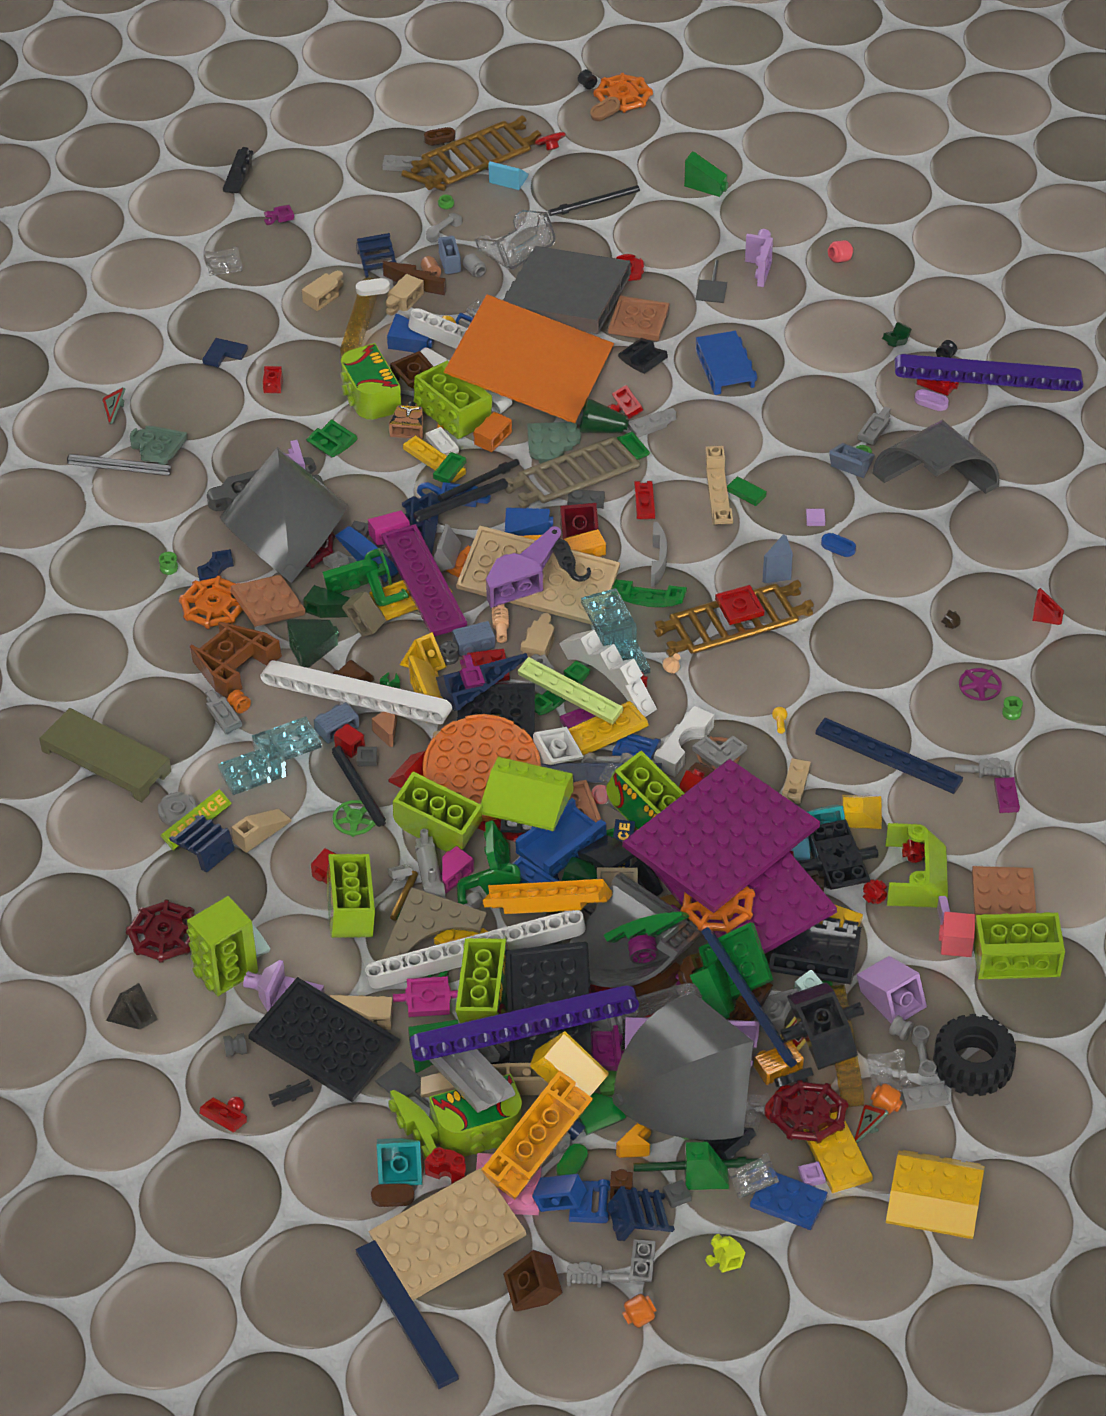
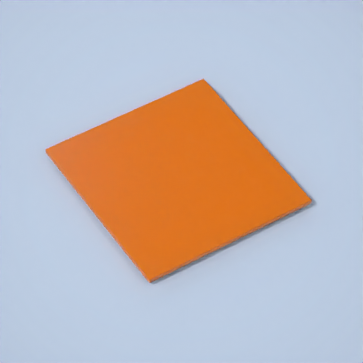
M487 294L447 364L444 373L539 409L550 415L557 416L568 422L576 423L614 343Z

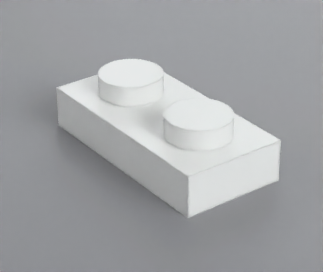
M442 427L426 433V439L430 444L444 455L448 456L450 452L459 453V447Z

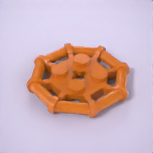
M621 73L608 78L603 77L593 94L600 102L607 99L603 95L616 97L620 102L619 111L626 113L628 110L639 107L644 108L649 97L653 95V90L646 84L643 77H634Z
M221 576L202 581H193L191 587L184 595L179 597V603L182 605L184 619L205 626L206 629L218 626L219 622L235 623V619L243 611L237 600L231 596V586L236 585V583L223 579ZM189 603H194L195 607L190 609ZM232 606H236V608L230 613L229 609ZM198 613H199V614H202V615L206 616V619H205V618H202V617H200V616H197L196 614H198Z
M746 886L714 913L698 901L691 903L692 897L684 892L683 905L680 911L689 914L690 917L688 919L698 927L699 931L707 927L712 931L729 933L744 921L752 918L755 892ZM740 899H745L744 907L738 905ZM698 910L703 918L700 919L693 911ZM735 913L740 914V915H738L737 917H735L734 919H732L731 921L728 922V920L733 917V914H735ZM709 919L722 920L723 923H711L708 921Z

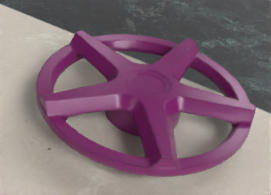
M974 668L965 670L961 675L959 688L970 699L987 701L995 698L1000 693L1002 682L992 669ZM983 672L985 674L981 678L975 676L973 673ZM966 676L973 681L962 686V681ZM990 676L996 679L998 685L988 682ZM987 688L997 690L994 695L985 698ZM973 689L979 694V698L969 695L965 690Z

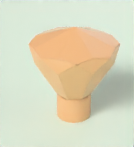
M675 653L673 657L665 658L662 664L663 668L669 673L679 671L680 655Z

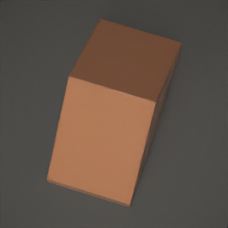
M381 712L372 718V731L389 747H394L397 715Z

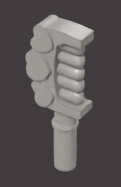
M992 757L989 760L981 759L979 766L974 764H955L954 771L979 773V778L987 774L988 776L1002 775L1009 778L1010 762Z
M582 1261L579 1264L574 1263L567 1266V1286H571V1283L574 1284L576 1282L578 1284L581 1282L582 1284L593 1283L597 1284V1287H601L602 1282L629 1283V1274L602 1273L601 1265H591L590 1262Z

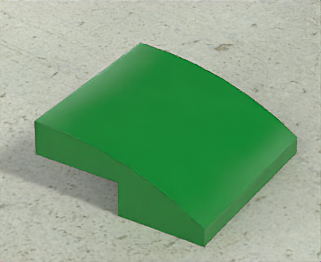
M332 419L322 429L317 428L306 439L308 443L331 458L341 454L358 440L354 433Z

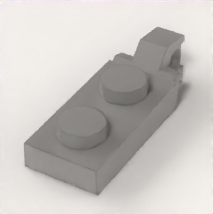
M884 406L879 414L873 413L858 433V440L874 445L889 425L891 409Z
M673 408L658 411L629 422L628 428L639 438L666 428L667 424L676 420V411Z
M213 690L206 692L207 709L225 734L242 727L240 718L225 697L218 698Z

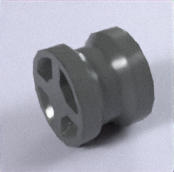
M446 641L440 645V652L445 664H455L459 659L458 645L452 641Z

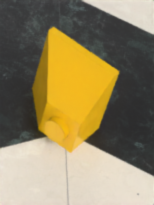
M842 795V806L849 828L882 829L881 796Z

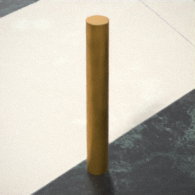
M403 170L401 176L423 184L428 183L423 176L414 175L406 170ZM440 183L434 188L445 191L446 185Z
M412 871V875L408 877L390 915L391 920L397 921L396 918L418 877V872Z

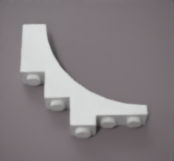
M595 630L573 634L559 643L568 660L585 662L603 673L620 690L627 701H631L644 717L657 710L640 678L643 674L635 659L623 661L615 644L603 646Z

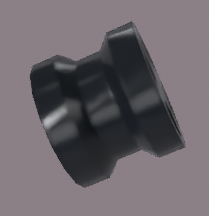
M585 69L578 75V82L589 90L597 84V77L591 71Z
M945 340L936 349L937 357L952 358L957 353L958 348L953 341Z

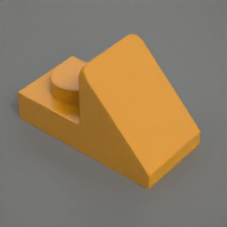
M637 1123L616 1143V1156L619 1158L649 1156L650 1144L646 1140L651 1135V1129Z

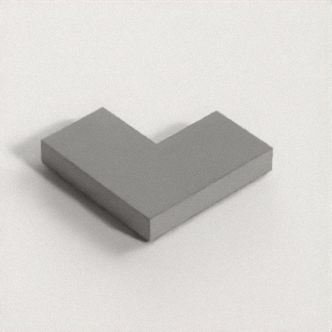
M704 736L692 746V751L718 768L728 759L734 761L747 751V745L735 736L730 737L721 745Z

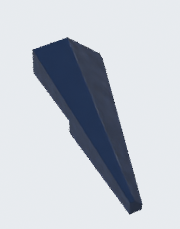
M433 492L421 498L413 496L402 502V507L406 509L405 516L409 520L410 526L416 524L431 554L433 553L439 515L421 522H416L413 516L416 511L440 503L438 495Z
M527 653L480 665L485 681L483 686L465 689L460 671L436 677L440 695L451 703L454 711H458L464 705L474 700L480 693H483L501 680L507 673L517 668L518 665L528 658Z

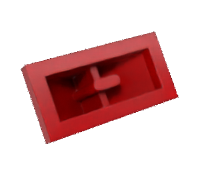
M1039 588L1032 621L1055 625L1062 624L1064 610L1045 591Z

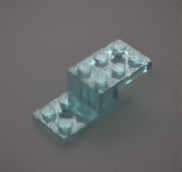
M615 588L582 597L581 603L602 645L615 644L623 661L635 659L644 674L650 673V666L636 642L637 626L618 590Z
M305 716L252 735L254 751L218 764V769L232 795H236L286 777V760L322 748L321 741ZM298 737L300 739L292 740L291 738ZM242 771L247 772L245 775H240L239 773Z

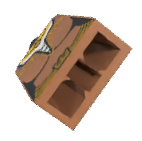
M408 402L407 406H397L389 422L390 437L412 438L416 435L423 439L422 408L417 407L415 402Z

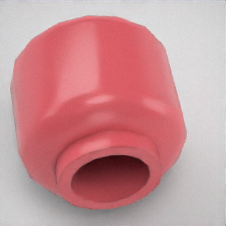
M847 240L834 241L828 248V256L835 263L847 262L853 254V247Z

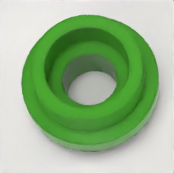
M442 195L438 200V206L442 209H450L454 206V199L450 195Z

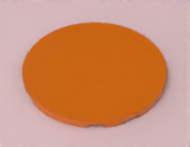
M476 714L465 716L464 719L452 721L432 738L423 759V776L481 804L490 772L498 757L541 766L539 752L533 739L524 729L515 725L513 721L500 716ZM482 815V821L499 819Z

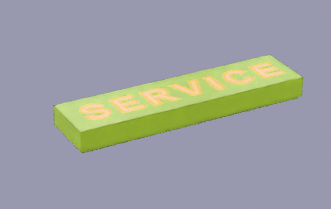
M218 789L160 836L174 851L179 845L171 842L169 838L171 836L175 837L194 822L195 816L203 815L206 820H213L232 803Z

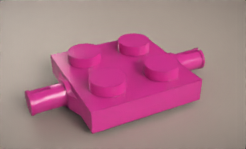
M448 976L407 979L405 993L393 994V1003L406 1002L409 1017L450 1015L451 999H457L458 990L451 991L448 985Z

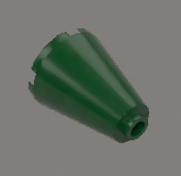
M587 398L579 430L582 433H623V430L628 428L629 420H626V415Z

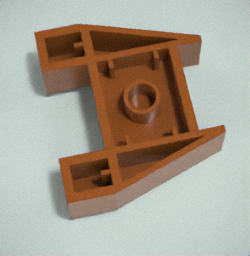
M219 622L220 632L200 648L191 644L190 650L193 663L213 689L228 698L229 694L234 690L243 689L240 673L235 669L250 657L266 666L272 660L277 661L282 657L279 640L265 632Z

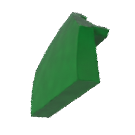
M595 1092L590 1096L593 1100L579 1117L580 1122L586 1126L584 1128L586 1135L626 1119L625 1114L613 1104V1098Z

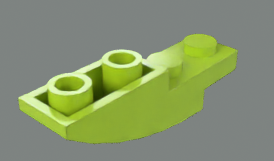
M395 1090L390 1091L391 1100L388 1101L391 1112H395L397 1115L396 1121L399 1128H403L407 1136L413 1134L414 1140L420 1141L421 1153L423 1158L426 1159L437 1148L436 1144L439 1143L437 1128L429 1116L414 1101Z

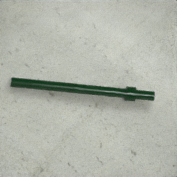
M745 1156L737 1157V1159L722 1160L727 1168H737L738 1170H746L747 1167H764L763 1158L746 1159ZM685 1161L633 1163L634 1172L685 1170Z

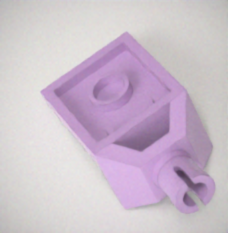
M760 229L758 235H746L745 262L756 263V266H758L755 279H758L757 286L764 287L772 265L773 238H771V233L767 229Z
M279 960L265 968L262 975L247 971L243 987L257 990L259 998L268 1012L293 983L295 978L285 976L284 963ZM305 981L324 992V985Z

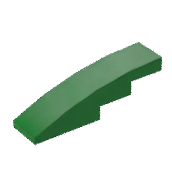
M681 911L651 915L623 924L604 934L607 942L616 943L624 937L632 939L646 933L648 936L657 937L690 916L688 913Z

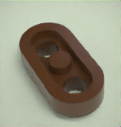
M451 127L429 130L424 133V142L430 146L450 143L456 138L455 130Z

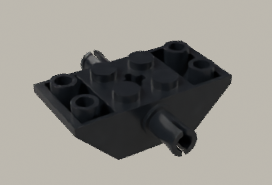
M846 819L820 824V827L809 835L812 859L799 860L798 862L806 872L817 870L820 877H824L825 888L833 890L870 882L863 860L878 858V849H876V845L859 849L856 846Z
M827 982L787 996L798 1024L780 1030L785 1043L801 1036L805 1038L818 1070L858 1056L847 1020L864 1015L860 1002L842 1008L835 991Z

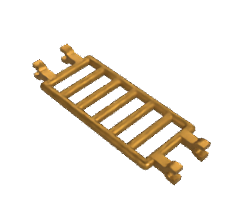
M523 115L509 124L506 121H501L422 154V160L411 161V165L414 167L411 169V172L416 175L422 169L430 167L437 174L426 176L425 179L428 183L425 184V187L428 190L433 189L442 182L450 185L489 168V160L470 141L478 139L494 155L495 158L490 161L502 163L530 151V145H535V141L541 136V133L536 130L530 136L522 138L516 130L526 129L523 123L527 119ZM504 128L522 147L515 150L497 130ZM491 133L509 153L501 155L484 135ZM464 144L482 164L475 166L457 147ZM451 150L469 169L462 172L444 152ZM437 155L456 175L448 178L430 158Z
M795 580L783 587H779L777 583L753 590L772 620L771 623L763 625L759 618H754L751 621L755 628L745 630L741 622L736 623L734 626L738 633L728 635L713 610L719 608V605L716 601L672 613L668 621H656L655 626L657 629H655V634L657 637H660L668 631L677 630L682 640L666 642L669 648L666 650V653L669 657L687 649L691 654L797 623L799 621L798 616L813 615L811 607H814L811 599L795 607H792L786 596L801 595L799 590L801 583L799 580ZM774 591L789 617L780 620L764 594ZM706 611L721 638L711 640L696 614ZM689 616L704 643L694 645L679 619Z

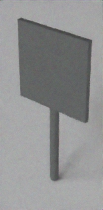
M715 260L712 281L699 279L695 300L724 303L727 282L715 281L718 260Z
M402 1062L375 1080L388 1093L395 1090L406 1097L412 1094L430 1108V1103L415 1092L421 1087V1077Z

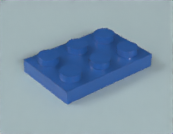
M767 1169L750 1202V1207L811 1230L823 1207L828 1192Z

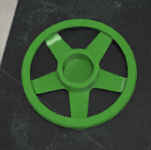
M360 800L347 801L339 805L333 813V825L336 829L352 837L364 834L375 826L373 820L363 817L367 811L364 806L360 810L351 809L348 804L352 803L363 804ZM343 807L347 817L336 819L337 812ZM350 823V831L343 829L338 824ZM359 823L369 825L368 827L357 831Z

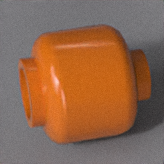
M886 1083L881 1086L877 1085L870 1097L872 1106L887 1110L888 1115L893 1111L898 1112L903 1103L900 1100L901 1092Z
M638 1294L624 1303L626 1311L622 1314L628 1325L633 1323L635 1327L639 1328L655 1318L654 1312L657 1310L648 1295L645 1297L643 1294Z

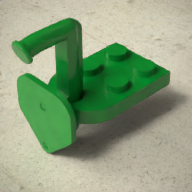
M381 548L369 551L365 555L364 560L322 572L326 589L340 594L343 591L357 589L369 583L374 600L378 606H386L409 598L404 589H401L396 594L385 597L379 576L386 575L389 585H392V581ZM380 556L382 563L377 564L376 561L372 560Z
M493 820L485 823L486 831L484 832L486 840L484 850L490 869L464 877L458 881L457 900L460 904H467L466 890L480 886L488 895V885L519 884L521 880L520 868L516 864L511 863L510 843Z

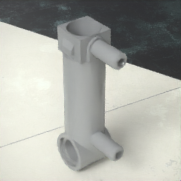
M421 829L420 838L415 839V852L423 891L446 899L432 836L428 837L427 829Z

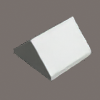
M567 727L534 732L533 742L539 752L540 763L553 765L580 760L584 757Z

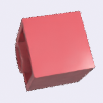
M944 912L943 925H940L939 929L941 955L972 957L975 914Z

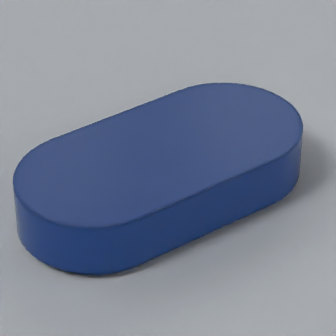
M834 533L824 534L821 538V546L828 551L844 557L853 556L856 552V544L849 539Z

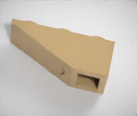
M280 809L246 816L231 827L233 842L247 853L290 823L291 819Z
M330 995L336 1001L384 1030H391L393 1017L392 997Z

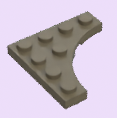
M411 887L381 960L409 953L420 941L437 935L440 931L454 929L480 933L487 918V912Z

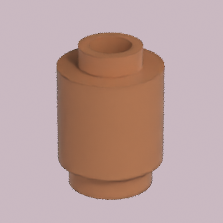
M426 256L422 259L421 268L423 271H430L433 277L441 275V268L435 258Z

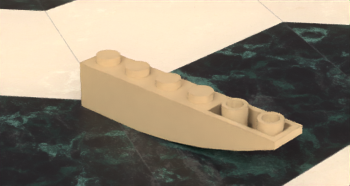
M530 1063L492 1064L502 1076L512 1075L520 1095H540L548 1085L530 1067ZM441 1072L421 1077V1097H430L455 1090L454 1086Z

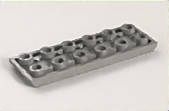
M477 1049L430 1059L431 1063L477 1113L515 1095L511 1084Z

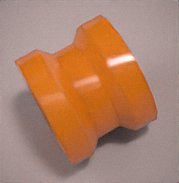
M234 690L227 698L230 706L238 714L244 713L251 705V700L244 696L241 690Z

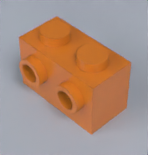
M493 412L479 427L475 428L473 432L474 445L492 453L512 433V419Z

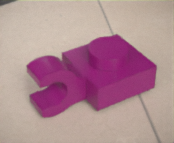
M290 205L274 207V211L264 212L265 217L268 218L264 219L266 225L273 224L275 220H278V222L294 220V213Z
M470 654L463 655V659L460 660L462 667L460 675L465 689L483 686L485 681L480 666L473 665Z

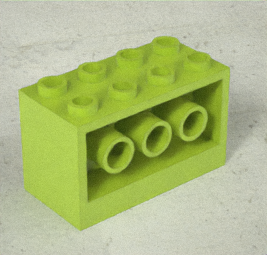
M446 360L415 376L413 401L417 404V407H421L422 411L439 425H442L450 434L460 439L474 432L475 428L479 427L491 415L492 395L482 387L444 373L449 363Z
M229 896L187 920V934L190 938L189 947L192 951L190 957L194 965L192 970L198 979L201 978L204 981L206 988L210 992L213 991L218 997L243 982L247 971L255 974L258 973L252 921Z
M1058 912L976 915L973 948L978 979L1061 977L1065 948Z

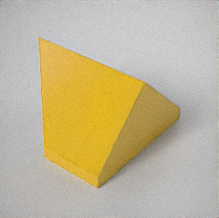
M433 632L415 639L400 663L401 666L409 668L408 656L412 655L430 663L434 671L446 668Z

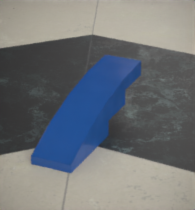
M350 526L335 535L356 561L364 560L365 555L369 551L378 548ZM384 554L392 579L399 572L395 564ZM380 556L372 559L377 564L382 563ZM386 575L379 576L385 583L387 582Z

